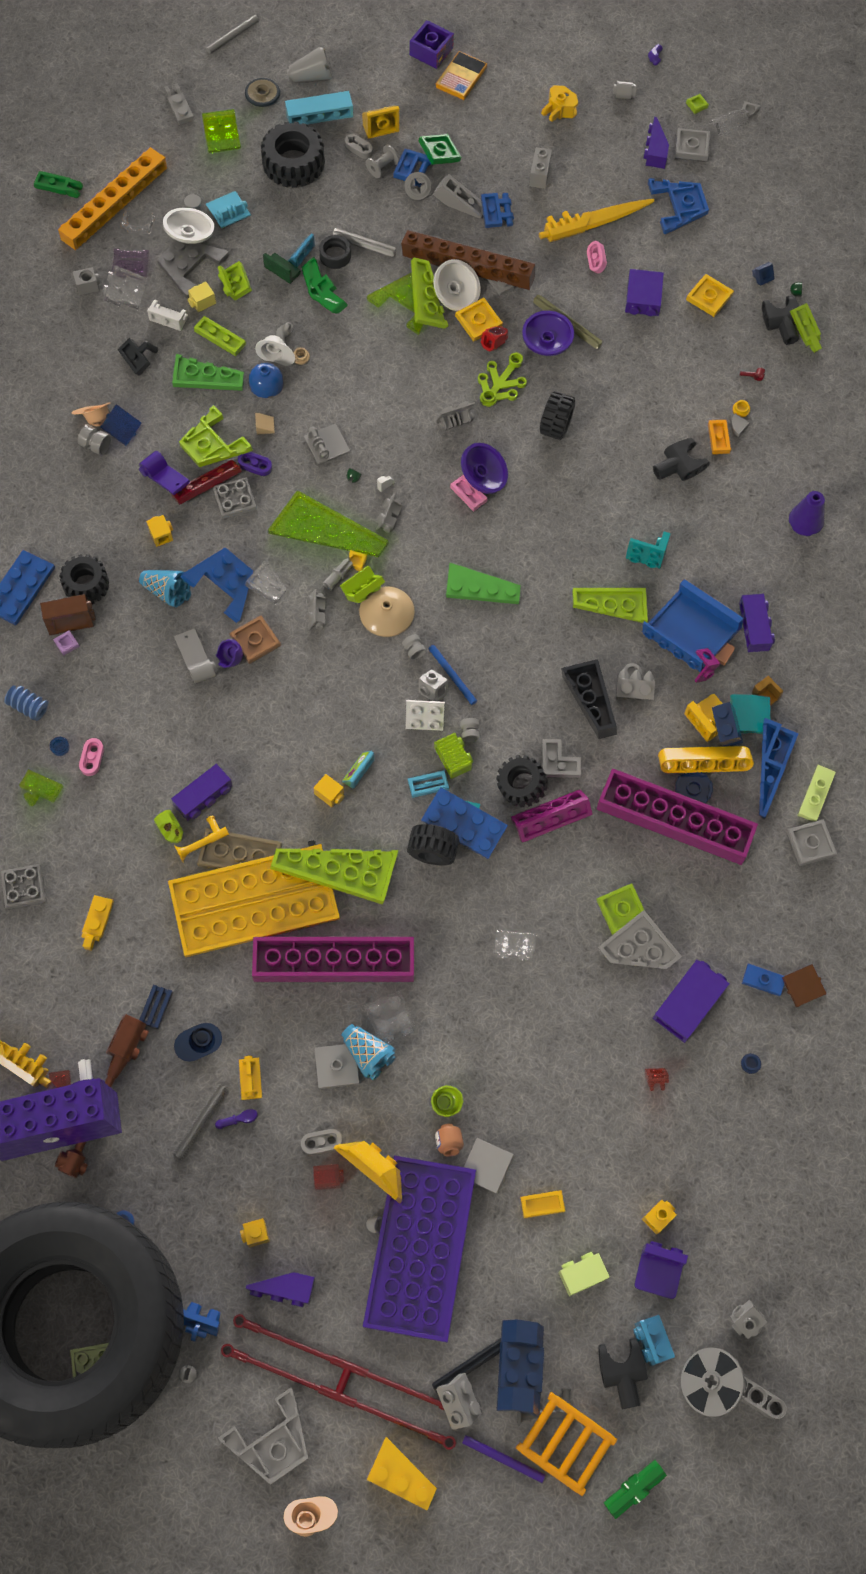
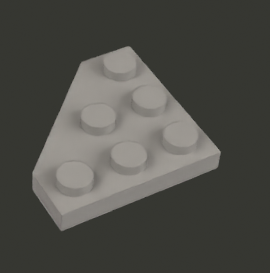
M644 910L597 947L609 963L667 969L682 957Z

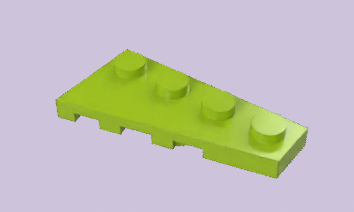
M573 588L572 590L573 608L640 623L648 622L646 588Z

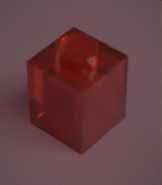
M339 1164L313 1166L315 1190L341 1188L340 1183L344 1182L343 1169L339 1170Z

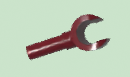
M757 368L756 372L740 371V376H750L757 381H762L765 376V369Z

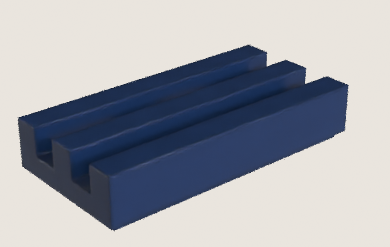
M153 984L139 1020L144 1022L146 1026L159 1029L173 991ZM156 991H158L159 993L149 1015L148 1021H145L152 1001L154 999V996L156 994ZM164 993L166 997L154 1024L152 1021Z

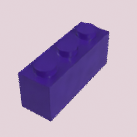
M764 594L742 595L739 606L741 617H743L747 651H770L772 644L775 643L774 633H771L770 629L772 620L771 617H768L767 613L769 609L768 601L765 600Z
M216 763L172 797L171 800L174 807L189 821L191 818H197L205 807H211L219 796L229 793L232 782Z

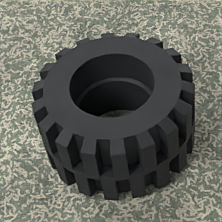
M556 391L550 395L541 418L540 434L557 440L564 438L573 416L575 397Z
M80 554L77 558L75 556L71 557V561L67 560L65 562L66 566L61 567L62 572H60L59 577L66 596L72 597L85 594L87 601L91 600V604H95L94 600L96 599L98 602L102 600L101 595L105 597V590L109 589V579L103 563L100 560L98 561L97 557L93 556L91 558L88 554L83 557ZM83 575L94 576L86 584L75 583Z
M516 755V759L511 757L508 759V763L504 761L502 764L503 769L499 768L498 773L500 775L496 777L498 781L497 786L504 798L516 807L518 804L520 807H525V804L530 807L533 806L532 802L534 801L537 804L539 802L538 798H543L545 795L543 791H547L548 788L546 785L548 779L539 762H536L532 757L530 759L527 755H524L523 758L520 755ZM523 773L532 775L531 783L526 788H513V781L518 775Z
M419 824L412 828L407 853L427 864L450 865L455 861L460 839L458 835L444 827L432 824Z

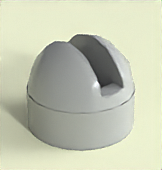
M371 1216L366 1222L368 1231L380 1234L383 1217Z
M191 1365L182 1367L179 1372L181 1381L187 1384L194 1382L197 1378V1370ZM189 1368L191 1369L188 1380H185L186 1371Z

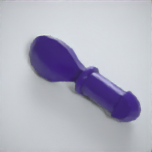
M248 1109L238 1116L233 1115L217 1120L215 1127L223 1129L230 1125H237V1122L252 1123L257 1119L258 1113L254 1109Z

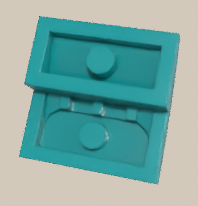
M745 694L730 695V703L735 708L741 733L748 734L751 732L763 735V721L765 718L770 720V697Z

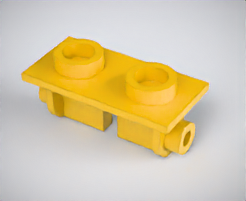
M245 1056L244 1059H239L241 1099L262 1098L259 1057Z

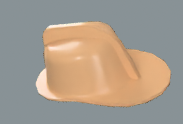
M110 402L103 405L74 410L72 414H82L90 425L102 426L110 422L107 406Z
M328 1497L299 1499L290 1503L285 1509L284 1522L292 1532L308 1537L331 1527L337 1519L338 1509L334 1501Z

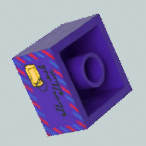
M426 20L410 40L409 55L437 69L453 49L454 33Z

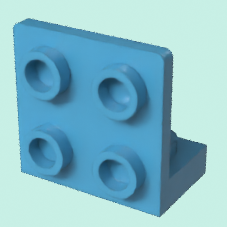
M660 1315L635 1323L636 1328L633 1329L637 1341H641L644 1349L641 1351L645 1363L649 1362L650 1366L675 1357Z

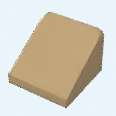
M255 413L257 434L275 433L274 417Z

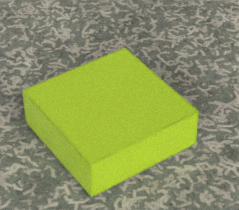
M701 94L686 100V104L694 114L707 109L709 106Z

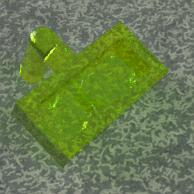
M28 769L19 787L28 791L24 794V798L29 806H34L39 797L54 803L63 785Z

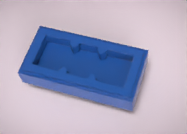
M747 964L742 984L779 997L784 987L783 975Z

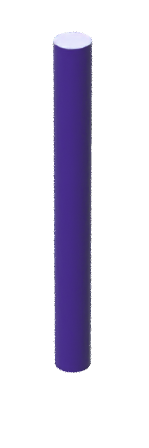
M465 1435L462 1444L543 1483L545 1474Z

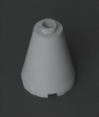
M319 46L289 65V70H287L289 80H293V82L333 79L324 46Z

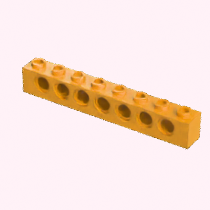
M151 147L146 152H143L136 161L132 162L118 177L108 183L101 192L97 193L91 201L86 203L66 223L61 225L58 229L61 240L76 251L167 169L165 157Z

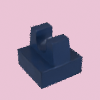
M767 262L752 270L753 277L758 285L761 286L775 279L773 263Z

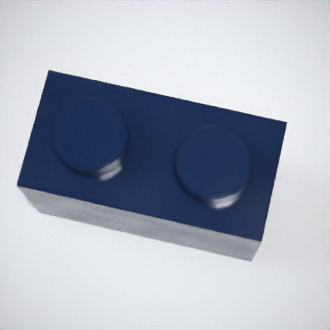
M727 702L712 707L720 743L724 747L743 743L733 705Z

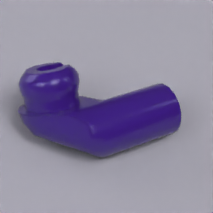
M657 44L648 53L650 62L655 66L661 62L658 56L663 48L660 44Z

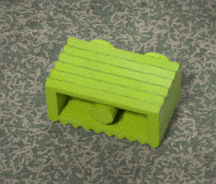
M452 733L434 742V749L451 779L471 771L473 763L472 756L469 752L466 753L463 748L465 745L462 738L457 737L456 733Z

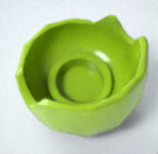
M448 1085L436 1089L431 1097L432 1109L439 1116L451 1117L460 1112L464 1102L462 1093L456 1087Z

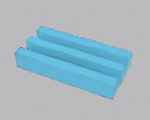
M445 770L408 778L412 798L436 793L440 787L449 790ZM438 777L443 778L440 780L425 782L423 784L413 786V783L425 781ZM443 783H444V785H440V786H436V787H432V788H427V789L415 791V790H417V789H422V788H426V787H430V786H435V785H439V784H443Z

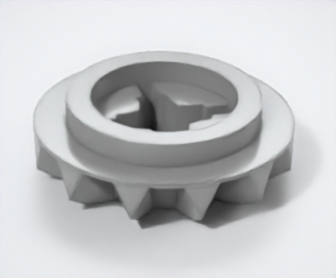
M422 172L411 173L404 183L405 192L414 200L424 199L431 190V182L427 175ZM415 179L418 183H424L420 187V194L417 189H411L415 185Z

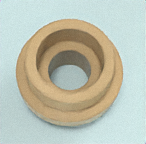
M300 347L293 352L296 364H306L310 359L309 352L305 348Z

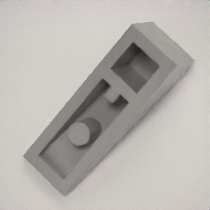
M450 174L439 183L433 193L436 198L451 208L477 218H481L483 215L481 200Z

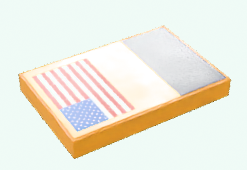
M459 51L437 81L436 88L465 100L487 68V63Z

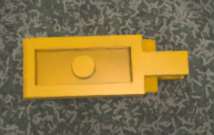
M94 895L82 930L81 937L85 938L83 942L84 949L92 951L95 941L99 942L103 937L114 903L113 899Z

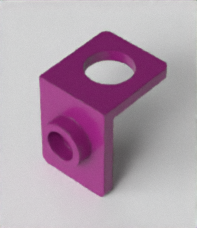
M708 648L699 649L695 652L706 665L694 681L696 683L710 679L720 665V662ZM703 654L708 655L711 660L706 659Z

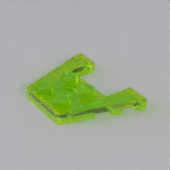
M412 272L367 295V301L379 308L391 297L414 313ZM414 315L406 323V327L417 335L420 334L423 324L415 323Z

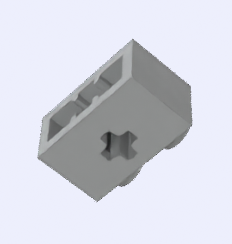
M535 148L529 186L546 188L551 162V149Z

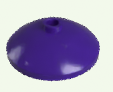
M540 311L531 315L525 321L522 336L526 346L533 352L544 356H554L563 353L571 346L574 339V328L570 320L564 315L555 311Z
M474 443L464 450L461 457V468L466 480L472 487L482 493L493 494L500 491L506 485L508 480L507 465L502 455L495 448L485 443Z

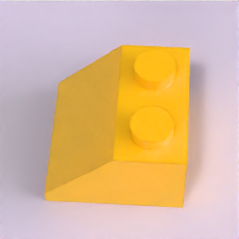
M389 106L362 113L363 126L368 139L399 132V106Z

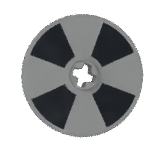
M704 1348L695 1352L685 1363L681 1374V1388L686 1401L695 1411L705 1416L719 1417L730 1413L740 1403L744 1394L745 1378L739 1362L730 1353L718 1348ZM714 1377V1380L717 1381V1385H712L711 1387V1384L708 1383L709 1378L713 1379Z

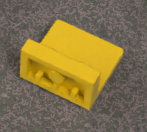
M715 694L710 695L698 704L692 701L687 705L684 713L707 742L718 735L712 707L723 703Z

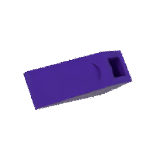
M654 116V121L650 123L648 130L651 136H647L646 146H649V148H645L643 159H647L645 166L665 169L669 143L658 118Z
M293 1272L246 1285V1289L250 1291L249 1295L262 1298L263 1294L270 1295V1300L283 1303V1299L292 1301L291 1305L304 1307V1304H310L315 1277Z

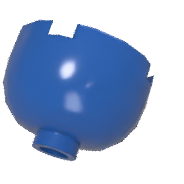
M268 362L257 364L249 374V386L252 393L261 398L278 395L284 386L283 375L280 369Z

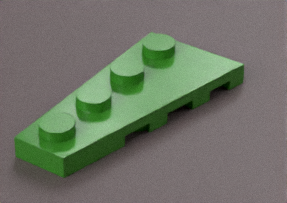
M450 563L446 598L519 604L521 585Z

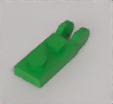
M39 171L34 181V188L78 198L80 196L78 190L83 189V184L69 177Z

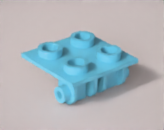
M236 191L206 203V206L221 228L251 216L247 209V202L242 201Z

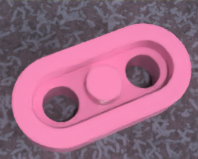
M593 241L587 248V257L590 269L598 274L605 270L607 260L603 244Z
M91 738L84 744L79 768L86 776H93L99 771L104 752L103 744L99 739ZM94 747L98 748L95 752L91 751ZM93 765V768L87 769V766Z

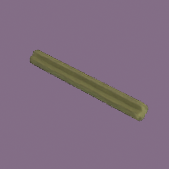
M538 294L534 298L533 303L542 310L555 311L567 317L573 325L574 333L595 349L601 347V339Z

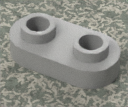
M335 1129L308 1133L301 1140V1148L307 1155L335 1151V1145L342 1144V1136ZM330 1137H334L336 1139V1142L334 1144L328 1143V1139ZM310 1141L315 1142L314 1148L308 1147Z

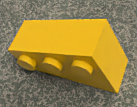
M385 1437L367 1480L428 1510L437 1488Z

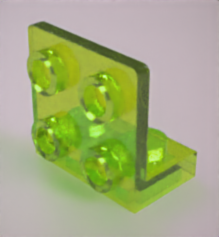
M235 109L202 113L209 153L241 148Z

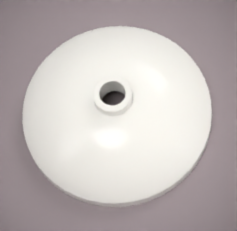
M178 208L171 210L165 215L163 228L176 241L186 244H197L206 241L213 235L214 223L207 214L199 210Z
M453 259L444 262L436 270L434 289L438 299L444 306L453 311H459L478 301L480 281L470 265L461 260Z

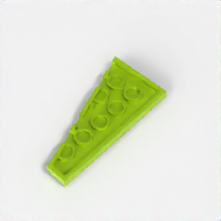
M276 848L270 869L383 905L398 850L362 851L356 849H331L330 851H321L320 849Z

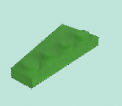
M176 354L172 384L173 387L243 391L244 372L224 366L221 368L216 367L213 363L207 362L205 364L198 362L197 359L183 358L182 355Z

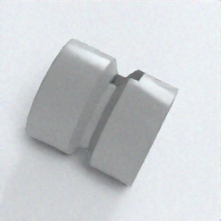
M86 424L81 429L78 436V445L88 450L91 449L92 452L100 456L106 453L112 441L110 434L101 430L97 431V428Z

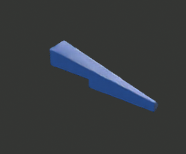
M767 718L763 721L759 816L764 819L799 734L781 727L782 724Z

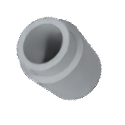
M617 81V84L613 85V95L619 99L635 98L636 84H633V82Z

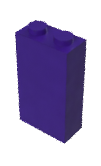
M696 960L652 1019L685 1043L730 983L727 982V979L722 974H716L712 971L706 962Z

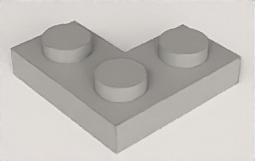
M542 739V768L546 777L580 778L581 757H562L561 739Z

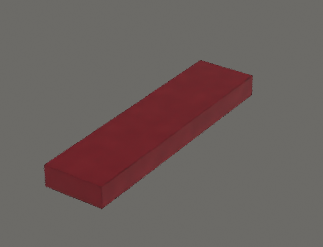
M231 459L190 481L181 491L171 495L181 505L242 471L240 466Z

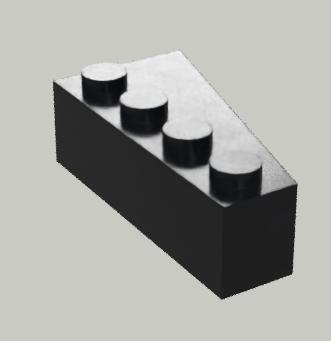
M598 659L561 668L563 679L598 739L617 735V726Z

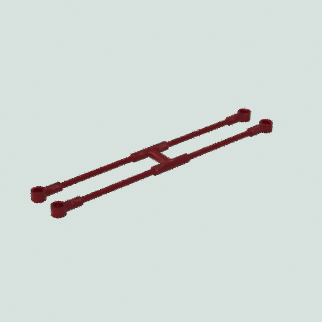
M241 1314L234 1317L233 1324L237 1328H246L256 1333L260 1332L330 1361V1364L342 1368L343 1372L336 1390H333L249 1357V1354L235 1349L231 1344L222 1346L221 1354L224 1357H232L244 1363L254 1364L314 1389L319 1394L353 1408L357 1407L427 1436V1439L443 1445L448 1450L455 1447L456 1440L452 1436L440 1435L432 1430L427 1431L362 1404L357 1399L343 1393L352 1372L364 1378L369 1377L439 1406V1409L444 1410L441 1401L371 1373L368 1369L334 1355L330 1356L262 1328L261 1325L246 1319ZM238 1317H242L244 1319L242 1325L236 1324V1319ZM227 1346L232 1349L229 1355L224 1353V1349ZM451 1438L453 1440L452 1447L445 1445L446 1439Z

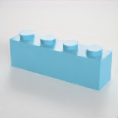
M349 91L285 101L286 115L289 123L313 124L353 117V104Z

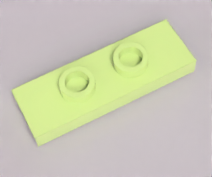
M817 765L798 816L812 822L817 821L836 773L835 771Z

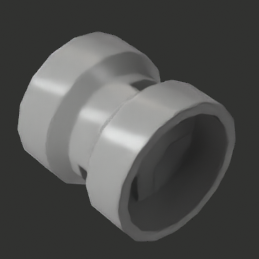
M417 634L408 636L402 642L404 649L408 650V656L411 660H416L427 652L425 646L421 645V639Z
M466 718L460 721V728L463 730L461 733L463 742H476L480 740L478 719Z

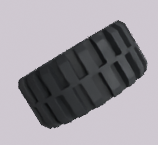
M284 122L283 125L278 124L274 129L271 128L261 142L263 170L270 180L274 179V183L278 185L281 183L283 187H288L289 185L292 188H297V185L303 187L308 182L311 184L315 181L314 178H318L321 175L325 164L324 143L320 134L312 127L309 128L307 124H299V122ZM291 150L305 153L302 157L295 159L281 156L284 152Z

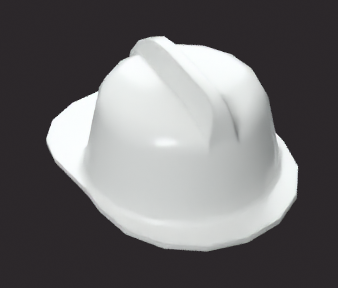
M267 336L256 344V353L263 360L272 361L284 366H290L295 362V354L278 336Z

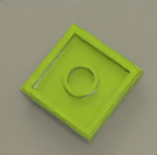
M632 883L596 899L612 935L644 910Z

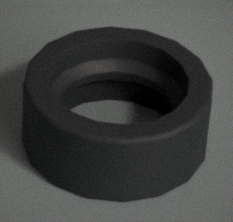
M339 235L325 237L319 245V256L322 264L331 269L345 267L351 259L349 241ZM331 247H340L345 250V253L339 257H331L325 254V251Z

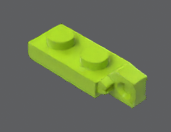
M805 303L791 310L790 313L805 345L809 346L814 353L821 350L822 347L819 343L821 333L808 304Z

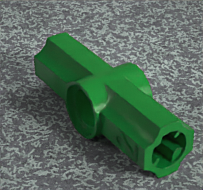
M653 1460L638 1474H633L628 1478V1481L623 1482L621 1488L603 1503L614 1519H617L633 1504L636 1505L650 1493L649 1491L665 1479L667 1475L657 1461Z

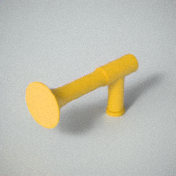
M213 815L206 819L213 833L188 846H175L183 863L185 857L191 852L229 835L226 827L219 828Z

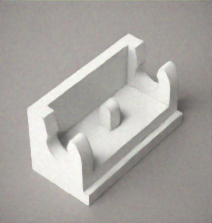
M154 300L147 310L149 320L181 331L188 318L186 310L183 309L179 313L160 306V304H157L158 300Z

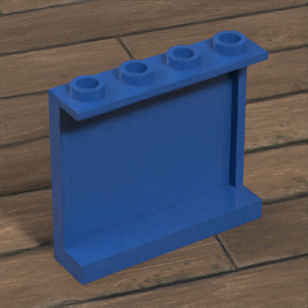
M684 579L680 583L679 591L649 623L643 622L642 632L645 637L657 642L661 648L673 653L677 659H682L689 667L701 672L706 665L695 652L699 649L708 648L716 656L741 630L743 617ZM703 654L706 659L711 660L708 655Z

